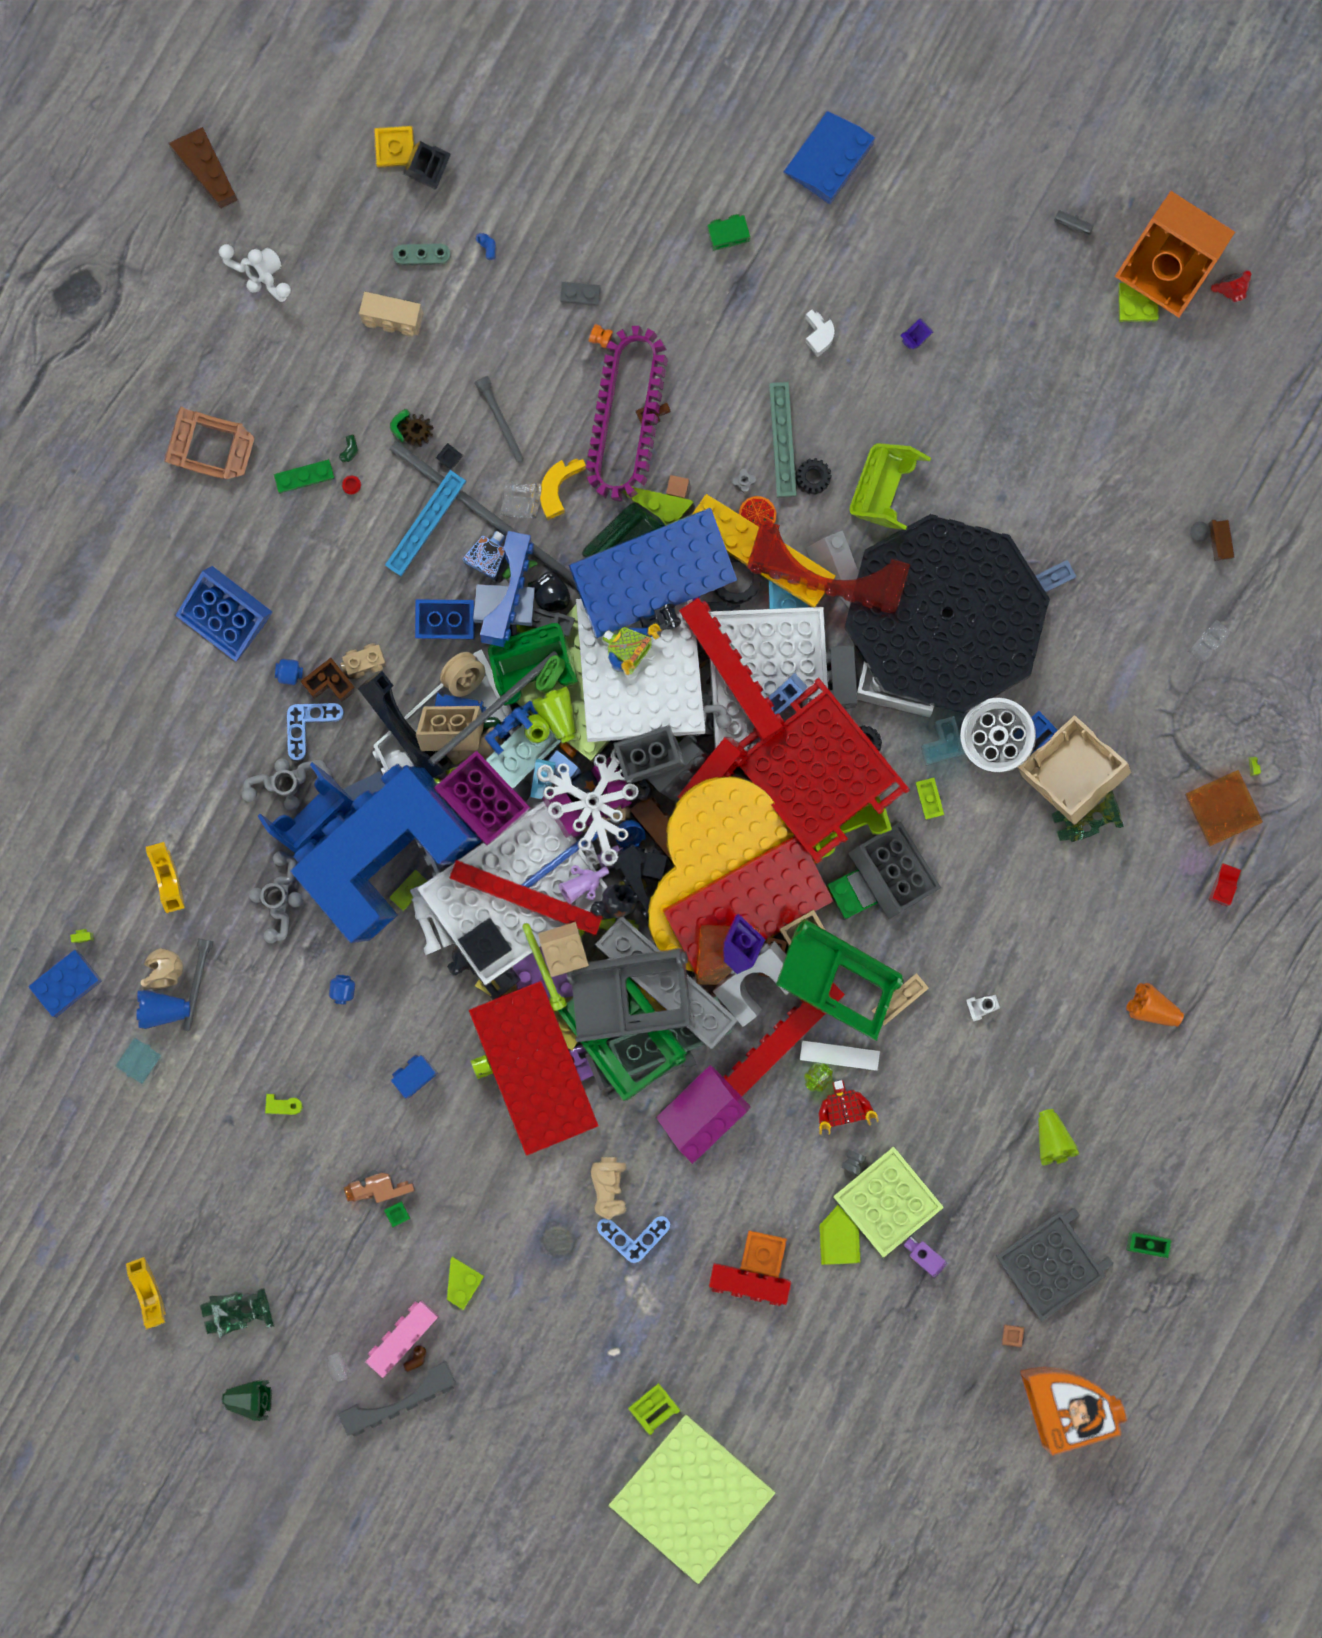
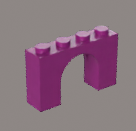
M611 757L606 759L607 768L612 761ZM595 765L591 771L599 783L601 776L598 767ZM621 780L608 782L603 793L605 795L621 791L627 783ZM631 790L626 791L628 796H632ZM550 791L547 793V795L552 796L553 792ZM566 793L555 795L552 799H546L544 796L542 798L547 808L554 802L562 805L572 803ZM623 798L604 804L616 810L619 807L624 809L632 803ZM552 809V813L557 815L558 810ZM579 809L563 813L560 818L555 819L566 838L569 836L575 838L583 832H576L573 829V823L579 819L583 810ZM600 811L601 818H602V817H605V819L609 818L608 815H606V814H604L603 812ZM590 813L586 820L585 827L591 826L593 822L592 813ZM578 822L576 823V827L578 829H581L582 824Z

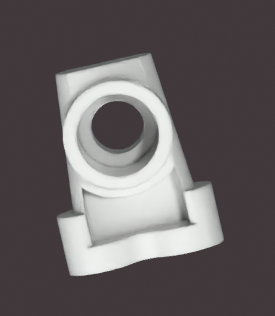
M996 995L979 999L973 997L966 1000L974 1022L981 1020L982 1016L1000 1009ZM987 1001L992 1002L993 1005L991 1008L986 1007L985 1004Z

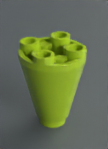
M567 687L545 694V697H539L531 701L534 709L545 719L550 730L562 744L576 738L574 734L576 730L571 697Z
M1054 1109L1039 1112L1038 1127L1041 1164L1043 1166L1049 1165L1053 1161L1061 1164L1068 1161L1067 1157L1079 1155L1076 1143L1058 1114L1054 1112Z

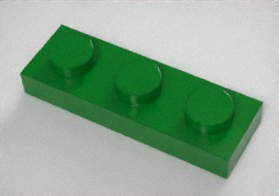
M329 459L274 474L279 494L335 479Z

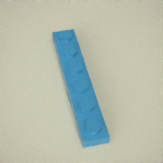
M451 470L448 472L385 566L402 577L466 484V480Z

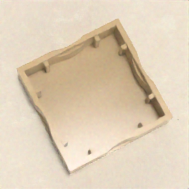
M1075 715L1045 745L1038 748L1018 767L1021 776L1074 825L1131 774L1128 763L1111 747L1102 743L1095 736L1094 732Z

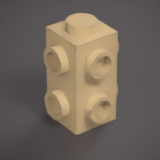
M375 643L364 646V650L358 652L356 649L346 652V656L342 657L344 662L340 663L343 673H348V676L354 679L365 676L364 673L372 671V673L381 671L383 666H386L381 647L379 645L375 646Z

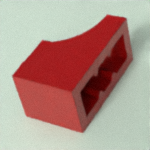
M1222 863L1208 900L1226 907L1230 906L1237 889V881L1241 870Z

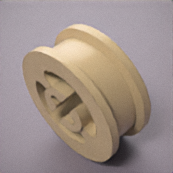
M462 652L446 663L441 672L440 680L446 688H449V691L454 696H466L473 692L482 682L485 675V667L480 661L476 660L472 653Z

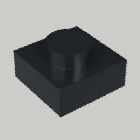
M447 443L436 456V459L449 470H452L463 457V454Z

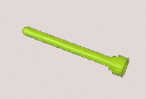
M524 923L522 928L551 996L550 1004L553 1011L562 1009L567 1005L566 1001L556 990L530 925Z

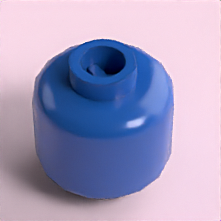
M281 659L279 663H276L275 678L278 679L280 684L295 685L298 679H302L303 667H299L297 660Z
M336 975V978L331 979L329 997L335 1000L336 1004L344 1005L346 1001H351L354 998L355 982L351 980L350 976Z

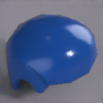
M626 820L618 826V828H623L628 832V837L624 841L616 839V842L623 848L631 843L635 847H639L640 842L646 839L644 828L634 820ZM623 832L618 833L620 838L625 837Z

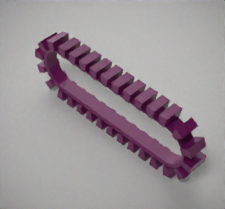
M631 326L633 335L629 337L621 329L616 333L622 340L618 346L609 341L606 347L615 355L613 357L605 354L604 363L607 366H612V369L603 366L602 374L605 378H610V380L601 378L600 386L603 390L599 389L598 398L601 401L607 402L605 404L597 401L596 410L599 413H604V416L595 413L594 422L597 425H602V427L593 425L592 433L596 437H601L600 439L591 437L590 445L593 448L599 449L596 451L589 448L588 457L591 460H596V463L589 460L586 463V469L589 472H596V475L587 477L590 485L594 488L601 483L602 485L596 492L602 497L607 498L611 490V498L614 501H623L621 491L625 490L631 498L638 494L632 488L637 481L645 486L648 480L644 475H640L639 472L642 470L649 473L650 464L647 461L641 460L643 458L651 461L652 452L649 449H644V446L653 449L654 440L651 437H646V435L655 437L656 429L653 425H657L658 417L655 414L649 413L652 411L659 414L660 405L657 402L651 401L653 399L661 402L662 393L659 390H654V388L663 390L664 382L661 378H665L666 374L663 366L667 367L668 358L665 355H658V352L667 350L663 341L659 339L652 343L658 337L657 334L648 328L645 336H642L643 330L640 326ZM642 341L651 346L653 360L634 472L630 480L625 484L610 486L602 479L601 467L620 355L628 344Z

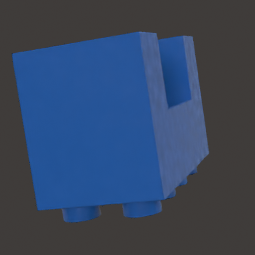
M394 765L380 778L385 784L382 789L374 793L370 790L362 793L351 804L356 810L352 816L344 820L341 816L333 819L322 830L327 836L323 842L316 845L309 842L293 856L298 864L290 872L350 943L370 941L398 916L371 884L369 879L415 838L438 864H454L456 860L463 858L482 841L433 789L438 783L425 768Z

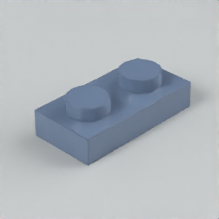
M1066 560L1036 575L1045 592H1048L1075 579L1076 575L1069 561Z

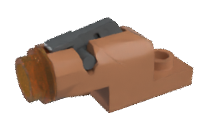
M376 1170L368 1172L344 1187L348 1202L373 1198L372 1196H375L376 1203L416 1190L414 1184H409L408 1181L396 1184L397 1188L394 1189L390 1174L378 1173Z

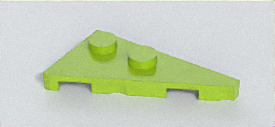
M636 487L632 488L638 494L632 498L627 494L626 490L621 491L663 526L680 520L694 503L689 499Z

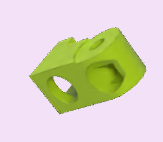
M486 1055L470 1060L477 1079L493 1074Z
M266 1094V1114L295 1115L302 1111L303 1103L298 1098L275 1100L276 1094Z

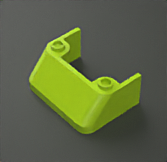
M881 443L873 445L869 451L850 504V513L858 518L886 528L906 530L907 526L897 521V512L891 509L890 506L902 474L911 473L916 467L917 460L931 461V457L911 446Z

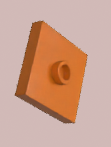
M748 1230L740 1269L779 1278L787 1239Z

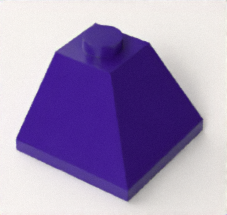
M739 914L735 916L724 941V962L736 974L742 973L754 966L765 941Z

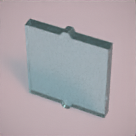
M134 1038L116 1064V1067L124 1071L127 1077H132L143 1084L162 1055L151 1049L150 1045H145L137 1038Z

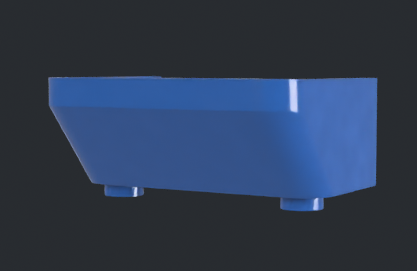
M313 762L310 766L318 776L314 785L319 794L294 819L288 815H282L274 822H271L262 814L258 815L267 832L294 853L309 842H312L314 845L323 842L327 836L322 830L327 824L338 816H341L344 820L355 811L351 805L354 802L352 798L329 774Z

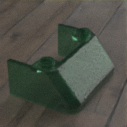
M631 503L583 549L582 556L584 558L663 527L665 524L658 516L639 503Z

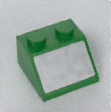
M859 870L849 873L826 886L844 920L878 903Z

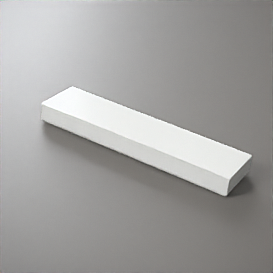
M802 1041L800 1060L877 1071L880 1051Z

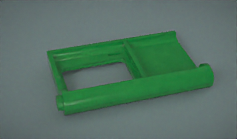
M804 918L795 930L776 985L877 1041L894 990L901 988L904 979H902L903 975ZM839 965L881 988L882 994L872 1020L829 996Z
M631 977L627 978L629 1014L639 1015L656 1012ZM574 999L566 1003L567 1005L557 1011L577 1037ZM669 1029L647 1032L666 1058V1061L639 1082L632 1080L606 1044L609 1038L582 1041L581 1043L623 1101H626L675 1065L679 1066L686 1061V1051Z

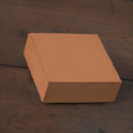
M670 475L666 494L685 499L689 479Z
M1004 1325L1002 1345L1022 1347L1024 1327Z

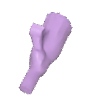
M574 865L571 868L572 874L576 875L578 873L580 876L560 883L559 889L569 904H572L589 889L587 898L593 900L596 895L595 891L600 883L599 879L609 874V871L604 867L594 872L589 869L583 870Z

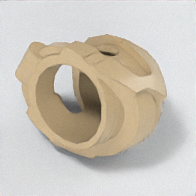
M162 948L151 952L144 965L154 970L149 977L142 979L140 983L144 990H156L176 985L178 977L183 972L182 960L176 953Z

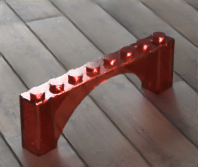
M761 520L747 565L751 572L756 574L765 573L773 579H785L793 585H805L806 588L813 591L818 589L825 591V594L830 596L838 595L850 602H862L866 607L875 606L881 608L883 612L896 613L910 564L891 559L890 564L863 578L853 580L825 578L808 570L792 556L780 535V525Z

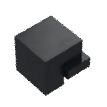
M420 141L414 146L403 174L436 190L451 153Z

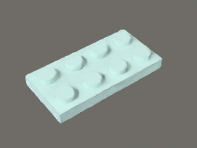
M522 724L501 745L504 751L499 755L494 752L486 761L513 789L535 767L536 759L543 760L561 741L550 730L549 736L545 741L540 743L531 742L526 738L524 725Z

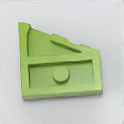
M452 1256L450 1259L447 1300L464 1310L484 1275Z

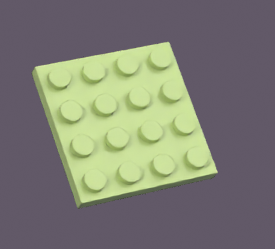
M894 1147L833 1196L883 1258L944 1208Z

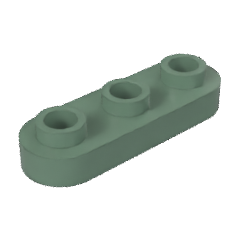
M445 244L399 245L393 251L394 260L399 265L445 264L451 256L450 250ZM442 250L444 251V254L442 256L437 255V252ZM404 251L406 252V255L404 257L399 256V253ZM420 251L425 252L424 256H419L418 253Z

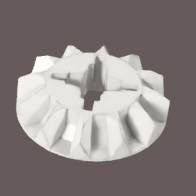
M591 842L590 847L585 850V854L594 869H597L599 860Z

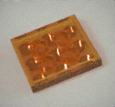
M1239 770L1185 794L1209 847L1263 823Z

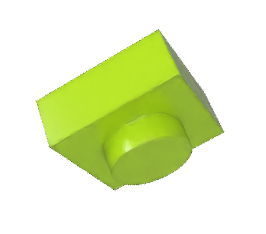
M87 929L76 930V934L70 935L71 943L94 941L93 933L87 932Z

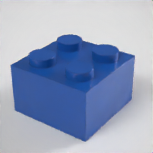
M423 1055L413 1056L407 1061L409 1065L405 1069L400 1067L392 1074L394 1078L391 1079V1082L405 1099H409L439 1074Z

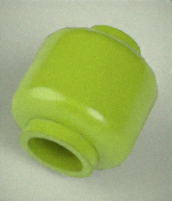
M539 714L529 716L528 719L533 725L529 729L524 727L526 738L534 743L545 741L550 733L548 723Z

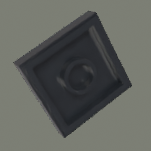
M488 918L457 939L479 972L512 951V948L491 918Z

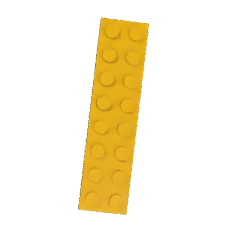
M708 494L703 497L692 514L707 508L712 509L729 555L809 606H817L836 576Z

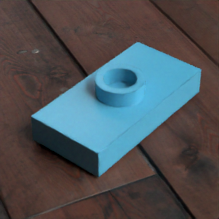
M536 759L530 797L542 799L544 790L549 786L552 787L553 783L549 781L542 782L537 778V770L542 765H548L553 769L554 774L556 762ZM545 771L541 772L542 777L548 776Z

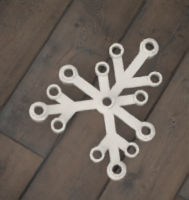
M616 749L611 753L612 761L608 768L606 767V757L604 755L598 754L594 758V764L599 769L601 780L594 792L587 794L572 785L567 764L562 763L557 767V774L561 778L553 774V769L550 766H540L537 770V778L542 782L549 781L557 786H549L544 790L543 795L546 799H552L555 795L568 792L581 800L565 805L558 802L550 804L547 809L549 817L558 819L563 813L584 808L579 819L573 823V829L576 832H581L585 828V822L590 813H592L593 822L584 838L578 842V847L582 851L587 850L597 831L603 851L601 861L604 865H613L617 861L618 856L616 851L610 849L605 830L614 834L618 841H624L628 837V832L601 818L600 811L608 815L612 822L617 823L622 819V812L614 810L604 803L623 798L631 801L638 795V788L634 784L625 785L621 791L601 795L608 782L616 780L625 781L624 777L621 776L622 769L614 772L618 764H620L619 759L615 757ZM597 758H602L603 763L599 764ZM560 767H564L566 772L562 773ZM545 771L548 776L542 777L541 772ZM551 790L553 795L548 796L546 791ZM631 790L632 796H628L626 791ZM593 799L595 805H590L589 800ZM552 809H557L558 814L554 815ZM617 813L619 819H614L613 814ZM576 823H581L582 828L578 829ZM623 832L625 837L620 838L618 833ZM582 841L587 842L588 846H587V847H583V846L581 845V842H582ZM610 855L612 860L607 861L605 856Z

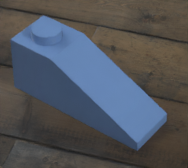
M796 673L790 676L769 696L774 705L771 709L775 715L777 713L780 714L807 689V685Z

